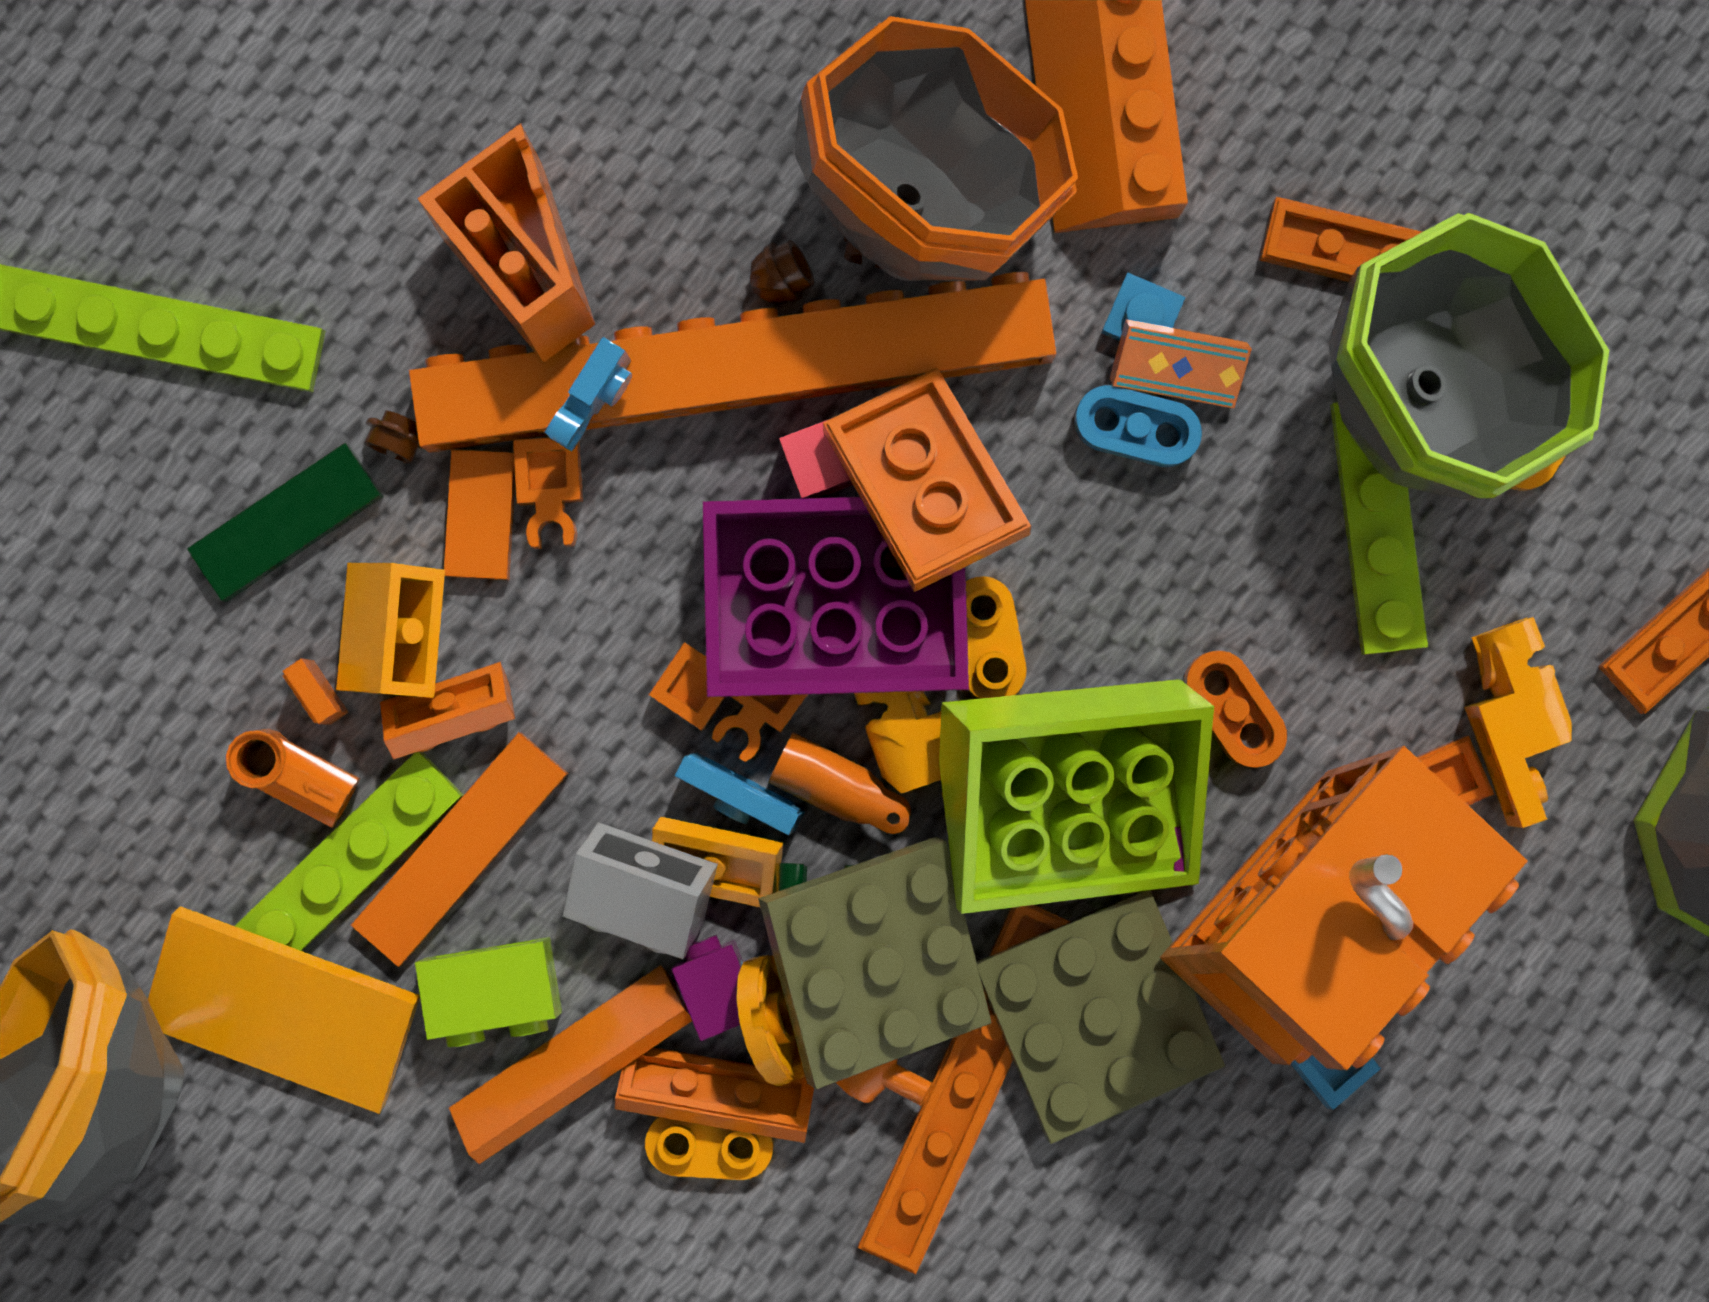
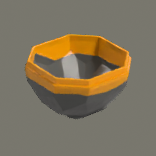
M72 929L65 934L52 930L13 960L0 985V1224L15 1225L71 1220L87 1213L120 1182L125 1184L132 1183L144 1168L176 1106L183 1086L184 1071L182 1064L167 1037L163 1034L147 997L127 965L105 947Z

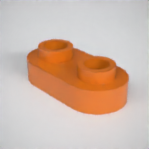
M1211 651L1195 658L1185 672L1184 683L1214 706L1212 735L1226 756L1240 766L1252 768L1267 766L1277 760L1284 751L1287 742L1285 723L1244 662L1236 655L1226 651ZM1211 671L1221 672L1227 680L1225 691L1218 696L1210 694L1204 685L1205 677ZM1249 723L1259 726L1263 733L1261 743L1255 748L1245 746L1240 738L1242 728Z

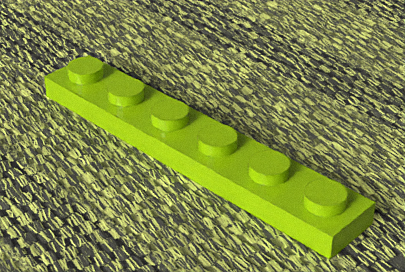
M0 264L1 331L312 393L314 391L326 331L322 328Z

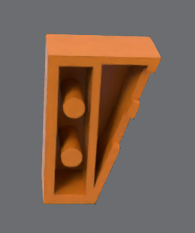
M521 123L417 198L443 241L543 363L595 325L547 176Z

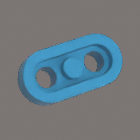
M1112 385L1099 386L1089 391L1078 404L1074 416L1076 432L1088 447L1159 467H1175L1187 461L1198 449L1202 437L1200 421L1188 406L1172 400ZM1100 409L1112 410L1118 419L1116 428L1111 431L1099 429L1094 421L1095 413ZM1169 424L1176 428L1179 439L1175 446L1165 447L1157 441L1156 430L1159 426Z

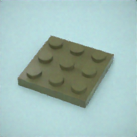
M934 837L758 898L806 1081L814 1089L822 1088L992 1023L965 915L961 914L956 908L951 859L946 840Z
M1151 890L1136 892L1075 918L1056 929L1052 928L1013 945L1002 952L977 961L986 999L1002 1032L1003 1039L1010 1051L1014 1065L1045 1138L1050 1144L1225 1067L1193 989L1159 958L1173 942Z

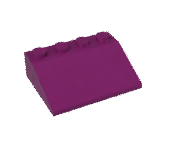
M860 497L702 501L707 697L969 690L965 567L914 592Z

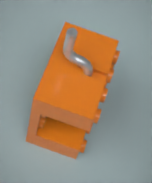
M1401 746L1328 770L1159 958L1272 1064L1290 1065L1294 1060L1300 1064L1313 1055L1327 1069L1348 1070L1351 1065L1358 1069L1365 1065L1379 1051L1385 1041L1380 1032L1396 1013L1400 1016L1408 1014L1427 995L1430 986L1425 980L1429 976L1427 972L1439 959L1445 965L1456 960L1472 943L1475 934L1469 929L1485 910L1493 913L1513 896L1519 887V883L1514 877L1528 860L1405 746Z

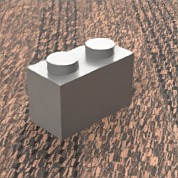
M598 822L575 854L562 917L582 923L594 931L610 933L641 944L653 952L669 954L683 959L703 926L718 864Z

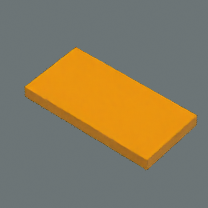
M181 906L171 914L148 996L149 1004L163 1034L380 1114L388 1099L420 999L419 994Z

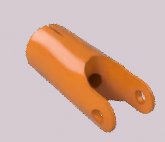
M794 732L791 734L768 781L769 784L841 820L858 824H870L886 833L898 834L904 831L910 820L911 807L909 802L904 797L886 789L883 783L868 769ZM890 813H896L899 815L900 820L896 824H891L888 822L887 816Z

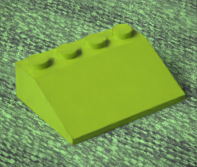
M1180 679L942 702L939 768L957 910L961 914L1199 884L1214 706ZM1174 827H1181L1184 872L1174 871V863L1181 858Z

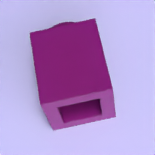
M717 934L693 943L684 957L685 960L676 963L672 971L699 1039L703 1041L740 1026L736 995L737 978L743 964V959L735 940L721 945Z

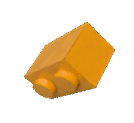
M347 563L336 690L434 698L445 570L397 563Z

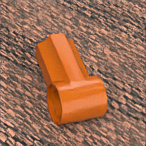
M260 729L242 733L231 742L226 753L227 769L231 777L240 785L257 788L331 828L336 825L361 779L288 741L280 732L271 729ZM257 740L266 742L275 753L276 761L274 768L266 776L254 773L247 764L246 754L248 748Z

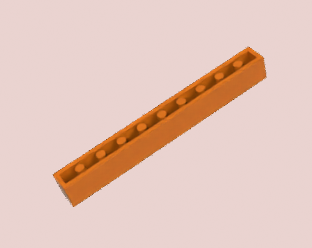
M1012 272L991 278L992 286L967 289L965 281H950L928 287L929 295L904 299L903 291L887 290L867 295L865 297L866 304L841 308L840 300L825 299L804 304L803 313L778 317L777 309L763 308L741 313V322L715 326L714 318L701 317L678 322V331L653 335L652 328L647 326L621 329L614 332L615 340L611 342L627 352L631 362L626 370L632 373V378L618 402L614 406L604 403L597 415L594 413L586 430L897 386L935 368L939 369L945 379L1049 364L1053 362L1056 356V347L1045 278L1029 280L1028 272ZM579 336L544 363L535 352L527 353L525 345L495 347L488 350L489 359L464 362L462 354H443L425 359L426 368L409 370L419 446L432 453L548 436L545 434L549 423L570 395L568 393L569 389L598 343L590 344L588 336Z

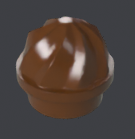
M789 240L779 246L772 242L764 246L763 251L751 262L750 285L753 292L765 301L773 304L788 301L795 303L803 298L802 291L814 285V276L804 254L794 241Z

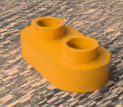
M986 576L971 578L966 581L969 691L978 699L1016 695L1025 682L1027 668L1013 597L1008 588L994 578ZM985 596L994 603L995 612L990 619L979 620L972 614L971 603L976 597ZM989 659H1000L1006 665L1007 674L999 683H992L983 675V666Z
M657 1117L653 1121L645 1138V1150L651 1164L666 1175L730 1180L751 1179L766 1169L772 1158L774 1148L773 1137ZM673 1133L684 1135L688 1140L689 1149L681 1155L672 1154L666 1148V1137ZM744 1137L752 1143L753 1152L747 1158H736L729 1150V1143L734 1138Z

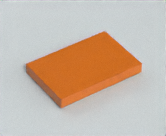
M938 368L823 422L824 435L914 592L1030 535L1031 525Z

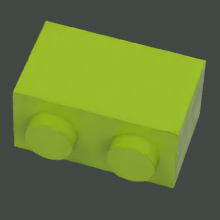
M550 937L426 957L415 962L427 1040L445 1037L447 1047H459L485 1041L484 1030L509 1026L510 1037L541 1033L549 1030L547 1020L555 1019L562 1013Z

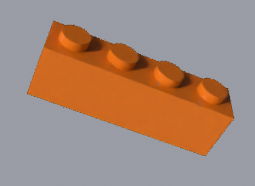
M1025 0L1035 86L1063 109L1078 179L1075 182L1077 192L1052 217L1054 233L1179 218L1188 204L1162 0Z

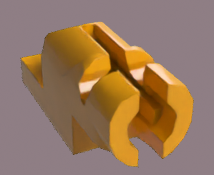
M1534 616L1520 619L1471 637L1477 653L1483 690L1491 689L1493 697L1464 707L1507 825L1517 828H1525L1547 820L1542 806L1543 803L1548 801L1546 786L1539 771L1534 766L1528 767L1525 758L1558 747L1572 740L1571 718L1555 677L1554 666L1530 667L1527 664L1528 659L1536 651L1542 650L1545 647Z
M924 691L854 693L858 705H868L875 702L888 706L881 719H873L865 726L881 777L901 794L940 781L941 711L929 716L927 715L924 706L931 703Z

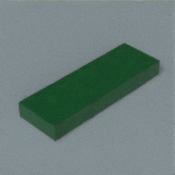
M344 443L188 547L187 550L220 600L227 602L384 496L350 445Z

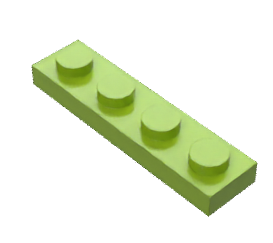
M1338 402L1330 405L1361 655L1428 647L1408 487L1391 483L1377 471L1343 423Z
M415 752L251 909L235 927L303 951L464 795L423 752Z

